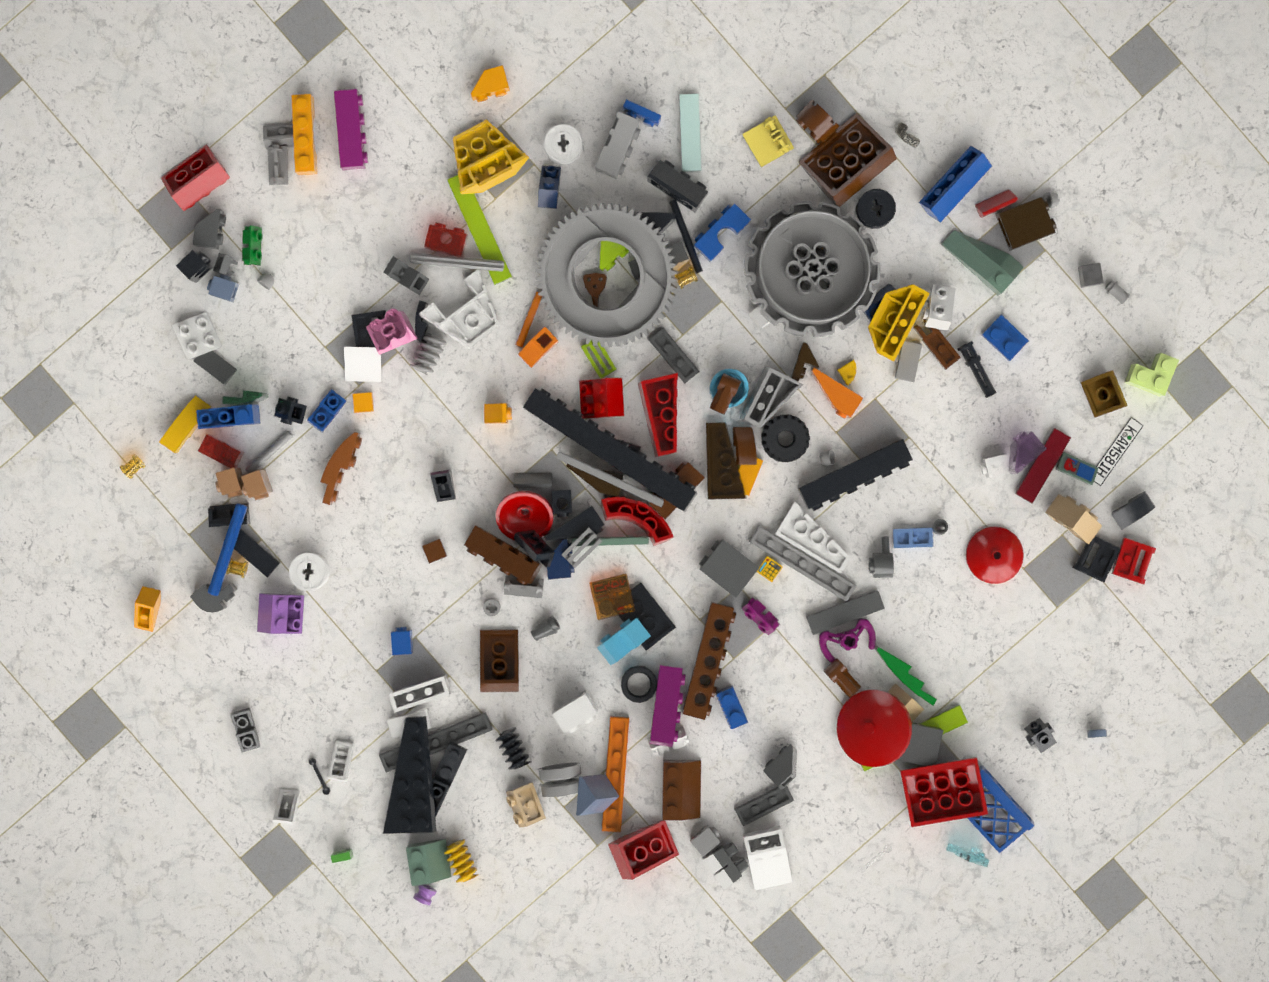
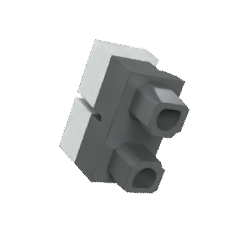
M733 842L724 847L720 845L716 850L703 857V861L724 890L742 877V872L749 867L743 857L735 863L731 857L739 852Z

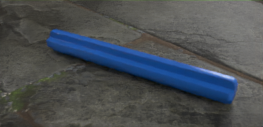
M237 503L208 589V593L211 595H219L247 510V506Z

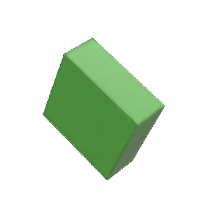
M352 849L332 853V863L352 859Z

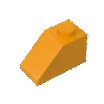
M142 586L135 601V628L153 632L161 604L160 590Z

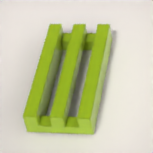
M591 340L589 344H584L581 348L601 379L617 370L604 347H601L599 341L597 345L611 366V369L608 370ZM590 346L605 373L602 374L586 349Z

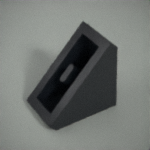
M444 470L430 473L437 502L456 499L452 471Z

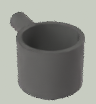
M884 536L881 537L882 553H873L872 558H869V573H872L873 578H893V553H890L889 537Z

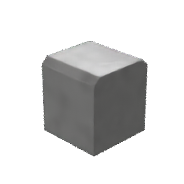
M1100 263L1078 267L1081 288L1104 283Z

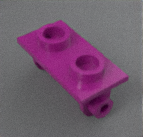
M752 597L748 604L741 608L745 616L753 620L758 625L759 630L767 635L773 633L780 625L779 620L770 611L765 615L762 614L766 607L758 599L755 600Z

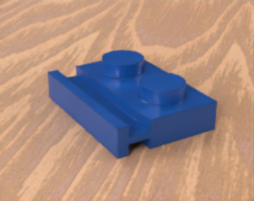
M626 99L623 105V111L626 112V115L635 119L636 117L642 119V123L647 126L653 127L655 125L658 127L661 121L660 114Z
M1000 315L981 335L1008 361H1011L1025 344L1029 342L1003 315Z

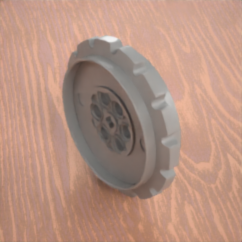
M811 201L793 203L789 207L790 212H786L783 208L778 209L765 219L766 228L758 227L748 244L753 253H747L744 259V276L751 278V282L746 285L753 304H762L761 315L774 326L778 323H783L785 332L801 337L806 334V331H810L813 337L832 335L835 333V326H838L841 330L848 328L860 318L858 310L866 311L876 295L872 285H877L880 281V263L873 260V256L878 253L872 236L870 234H862L861 230L864 225L851 213L842 216L840 214V207L825 202H820L817 208L813 207ZM816 248L823 249L824 256L817 255ZM798 249L805 252L804 258L797 255L796 251ZM827 264H833L835 266V271H829L827 269ZM814 266L816 270L810 272L808 269ZM789 267H795L798 271L797 275L790 274ZM819 281H825L828 288L822 289L819 286ZM801 282L808 284L809 289L807 291L800 288Z

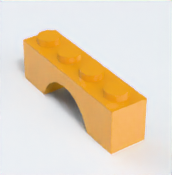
M311 94L291 95L295 172L298 175L318 174L313 130L315 118L314 97Z

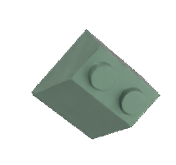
M446 839L407 845L406 852L412 886L430 884L452 877L450 862L447 861L449 856L444 854L447 850Z

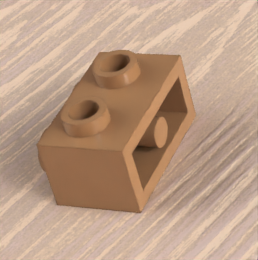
M231 468L216 473L218 481L215 482L218 493L221 492L222 495H228V498L243 495L241 485L244 483L241 478L243 476L241 468Z
M258 470L241 476L244 483L241 487L244 495H248V498H254L255 501L269 497L268 493L273 492L266 470Z

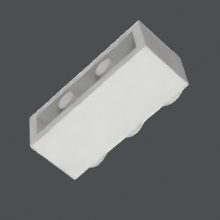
M445 674L389 693V697L395 713L450 695L451 690Z

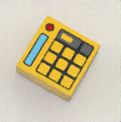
M766 556L757 572L773 582L783 566Z

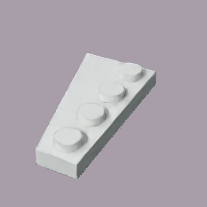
M794 501L775 535L841 574L851 557Z

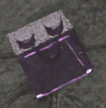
M1032 431L1019 432L1013 437L1014 442L1010 444L1009 473L1018 474L1047 449Z

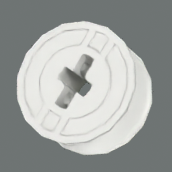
M559 124L547 132L544 147L551 161L560 165H567L579 158L582 153L583 143L581 135L576 128L567 124ZM561 137H565L566 143H569V145H566V152H562L561 146H558L561 144Z
M314 552L302 553L296 556L289 568V577L292 583L298 589L304 591H312L322 587L330 574L326 559ZM311 563V570H314V573L310 574L308 580V573H305V569H308Z

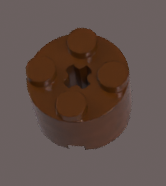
M812 99L796 115L797 119L795 121L804 131L807 128L811 131L809 135L816 143H824L840 126L837 123L833 125V118L818 103L814 106L815 101Z

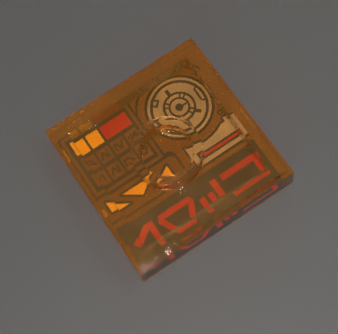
M626 573L589 583L598 620L636 611Z

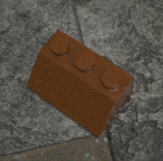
M663 760L662 820L682 821L700 818L701 760Z

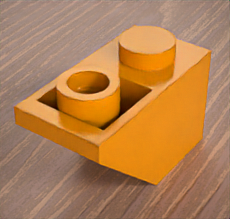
M503 65L484 70L471 92L473 101H486L489 96L493 95L501 97L506 95L507 91H510Z
M507 403L484 404L485 424H508V420H512V408L508 407Z

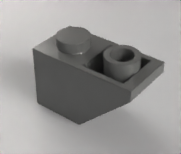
M216 209L195 225L194 246L219 250V245L223 244L224 238L223 234H221L222 226H225L226 223L224 211Z
M791 744L784 746L775 759L767 762L766 768L763 770L781 790L796 777V748Z

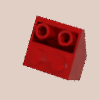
M622 378L579 381L580 406L583 419L624 416Z

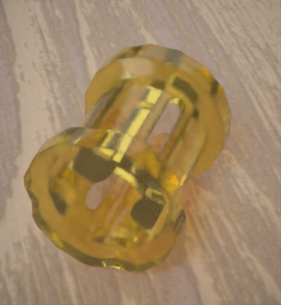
M691 266L687 270L674 275L678 279L677 283L680 289H683L685 285L693 281H698Z
M134 454L130 461L120 466V469L129 479H132L133 475L141 468L144 469L146 465Z
M231 558L226 574L229 575L231 573L245 578L249 563L247 561L244 563L234 561Z

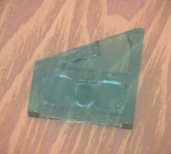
M948 843L947 851L953 852L969 862L988 867L989 859L985 856L986 853L982 852L983 850L971 847L970 850Z

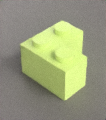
M1163 353L1156 354L1150 369L1139 364L1131 365L1124 383L1159 397L1165 396L1179 360Z

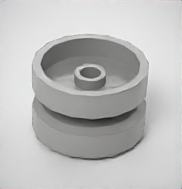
M562 763L538 769L540 780L550 781L541 786L543 797H560L578 793L579 778L574 777L581 774L580 763Z

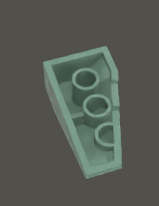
M956 230L941 244L997 296L1005 291L1024 268L1010 254Z

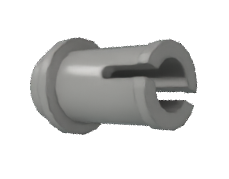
M1112 280L1105 287L1106 293L1112 294L1121 304L1130 296L1129 293L1118 285L1117 281L1114 282Z

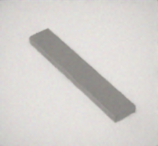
M562 452L557 454V459L662 507L664 503L663 499Z
M761 526L757 527L749 540L750 543L846 602L857 586Z

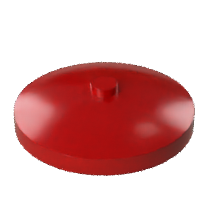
M865 690L853 695L843 705L837 719V736L842 749L849 758L863 766L882 767L895 762L904 754L911 740L912 723L907 708L896 696L883 690Z

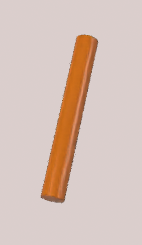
M536 291L515 344L519 347H523L542 299V296L538 295L540 292Z

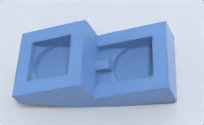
M893 529L894 548L934 547L933 529Z

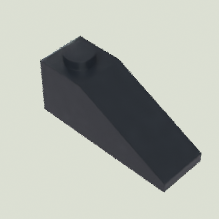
M591 506L545 536L544 539L547 541L580 537L588 528L597 535L603 531L602 526L605 524L594 507Z

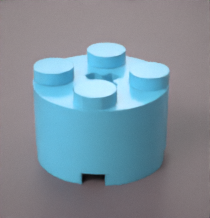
M724 369L719 371L711 380L710 395L712 399L716 395L718 384L724 373L740 380L741 384L737 393L728 408H733L740 405L746 399L749 385L747 378L740 371Z

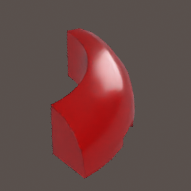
M626 497L601 499L605 521L625 520L639 526L648 535L653 546L674 538L664 518L649 505Z

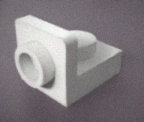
M1003 453L983 458V463L980 464L982 474H986L987 478L993 477L991 465H993V468L1005 466L1004 462L1009 461L1008 455Z

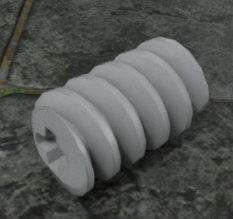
M428 333L430 336H423L427 343H420L423 350L416 351L420 357H413L416 364L409 365L424 374L427 372L433 373L430 365H437L433 359H440L437 352L444 351L440 345H447L446 341Z

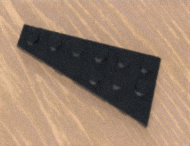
M426 716L407 717L405 719L383 834L433 833L437 831Z

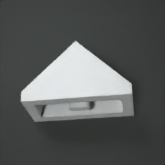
M280 789L273 822L293 824L296 821L299 791Z

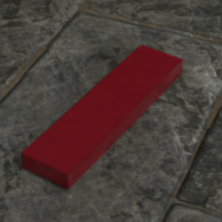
M1053 428L1017 489L1016 495L1033 504L1069 443L1070 436Z

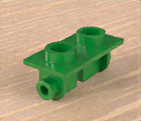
M252 225L244 226V230H242V244H248V248H242L243 265L261 266L262 228Z

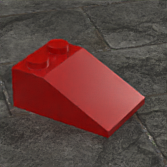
M665 820L624 835L608 844L622 879L633 880L679 855Z

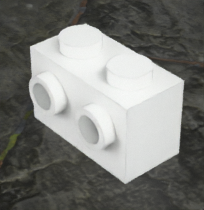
M933 284L931 290H927L930 294L926 300L928 308L925 307L923 319H926L925 327L948 331L952 322L956 288Z

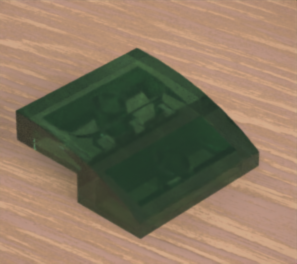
M243 390L242 398L223 396L222 404L235 406L254 404L267 399L269 394Z

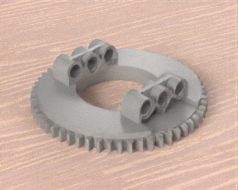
M601 203L599 208L597 204H593L592 210L588 205L585 206V212L582 208L577 209L578 215L573 211L570 213L571 218L567 215L564 217L565 222L562 220L558 221L559 227L553 226L552 228L555 233L549 232L548 236L550 239H544L547 246L540 247L544 253L538 254L542 261H537L536 264L541 266V268L536 269L535 272L541 274V276L536 277V280L541 281L537 288L543 290L538 295L545 297L541 300V303L548 304L544 309H551L548 316H555L554 323L561 322L559 329L565 326V333L567 334L572 331V338L579 335L578 341H582L585 338L586 344H589L592 340L593 346H596L600 341L601 347H604L606 342L609 347H612L614 342L618 347L621 345V341L624 345H627L628 339L633 343L635 342V336L641 339L642 333L647 335L649 334L648 329L653 331L655 329L654 324L659 325L661 323L658 318L664 319L666 317L663 312H669L670 309L666 305L673 304L669 298L675 297L672 291L676 290L677 287L673 283L678 281L677 278H674L678 271L673 270L677 263L672 262V259L676 256L670 255L673 248L667 247L670 242L669 240H663L665 233L659 234L661 228L655 229L654 221L649 224L648 216L642 219V212L635 215L634 208L628 212V206H624L621 210L620 204L613 208L612 203H609L607 208L604 203ZM599 241H611L627 248L635 257L640 270V283L615 309H603L592 305L583 298L575 283V268L595 248Z

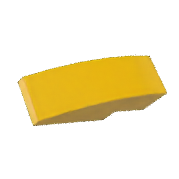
M195 395L174 420L159 443L173 453H178L186 440L192 436L198 427L196 410L210 409L212 406Z

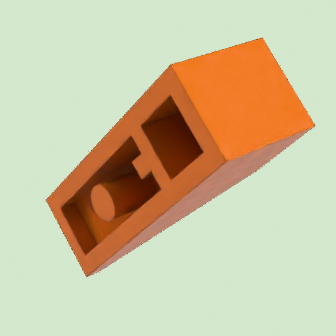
M813 368L811 373L831 406L837 410L836 414L843 419L846 417L851 418L863 397L816 368Z

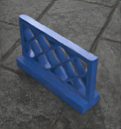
M981 765L979 769L983 789L985 786L988 790H984V794H992L995 797L994 804H987V807L994 808V817H982L981 815L980 817L976 816L968 819L989 843L1001 853L1024 832L1031 830L1035 825L1031 817L991 773ZM996 808H1004L1008 812L1007 818H996ZM982 820L993 821V831L984 830L982 828ZM996 821L1007 822L1006 832L995 831ZM1009 822L1018 823L1022 828L1018 832H1009ZM995 834L1006 835V842L1000 847L994 841Z

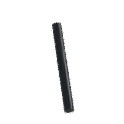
M672 200L669 204L672 212L675 213V219L694 270L698 274L703 272L677 200Z

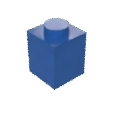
M395 627V631L391 632L392 655L413 653L412 630H407V627Z

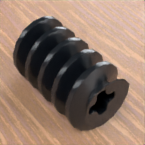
M516 727L500 733L499 737L495 740L496 742L502 741L499 749H506L502 756H509L505 760V763H512L508 767L509 770H516L532 762L526 761L529 758V754H522L526 748L519 747L523 741L516 740L520 736L519 733H513L517 729Z

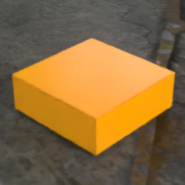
M372 392L353 394L354 413L374 412Z

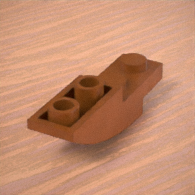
M354 432L337 448L329 460L320 481L327 484L322 503L332 505L333 502L337 501L339 491H336L338 483L341 484L344 477L342 469L350 470L351 467L354 468L357 456H354L356 448H360L362 443L361 433Z

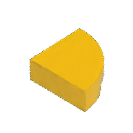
M854 360L837 369L847 386L852 383L856 375V363Z

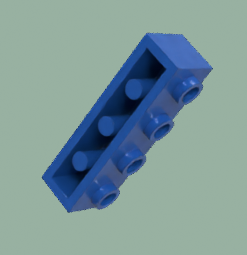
M970 146L919 203L929 216L941 223L992 167L991 163L983 152Z

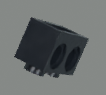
M194 250L188 253L176 265L190 281L195 283L213 268L209 264L211 260L204 253Z

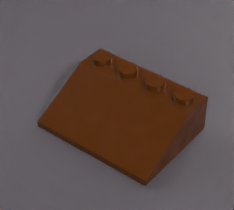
M856 113L824 143L821 142L798 163L823 193L836 206L840 207L892 164L897 157L893 147Z

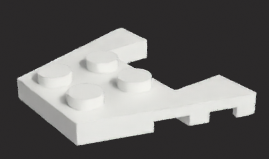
M478 269L463 280L475 297L450 316L445 318L434 302L419 313L422 318L468 349L499 326Z

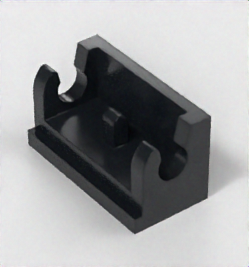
M243 503L247 506L242 525L250 524L249 503ZM236 504L210 506L208 508L209 527L229 526Z

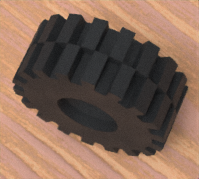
M789 414L779 415L769 420L761 434V443L765 453L778 462L795 461L804 455L809 447L810 436L805 423L800 418ZM782 431H789L793 435V442L789 446H783L778 441V436Z

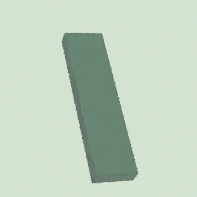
M599 537L602 542L598 546L649 544V537ZM573 538V539H572V544H573L578 538ZM583 538L576 546H582L589 538ZM594 538L587 546H593L597 542Z

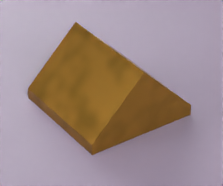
M1113 370L1080 382L1095 418L1128 406Z

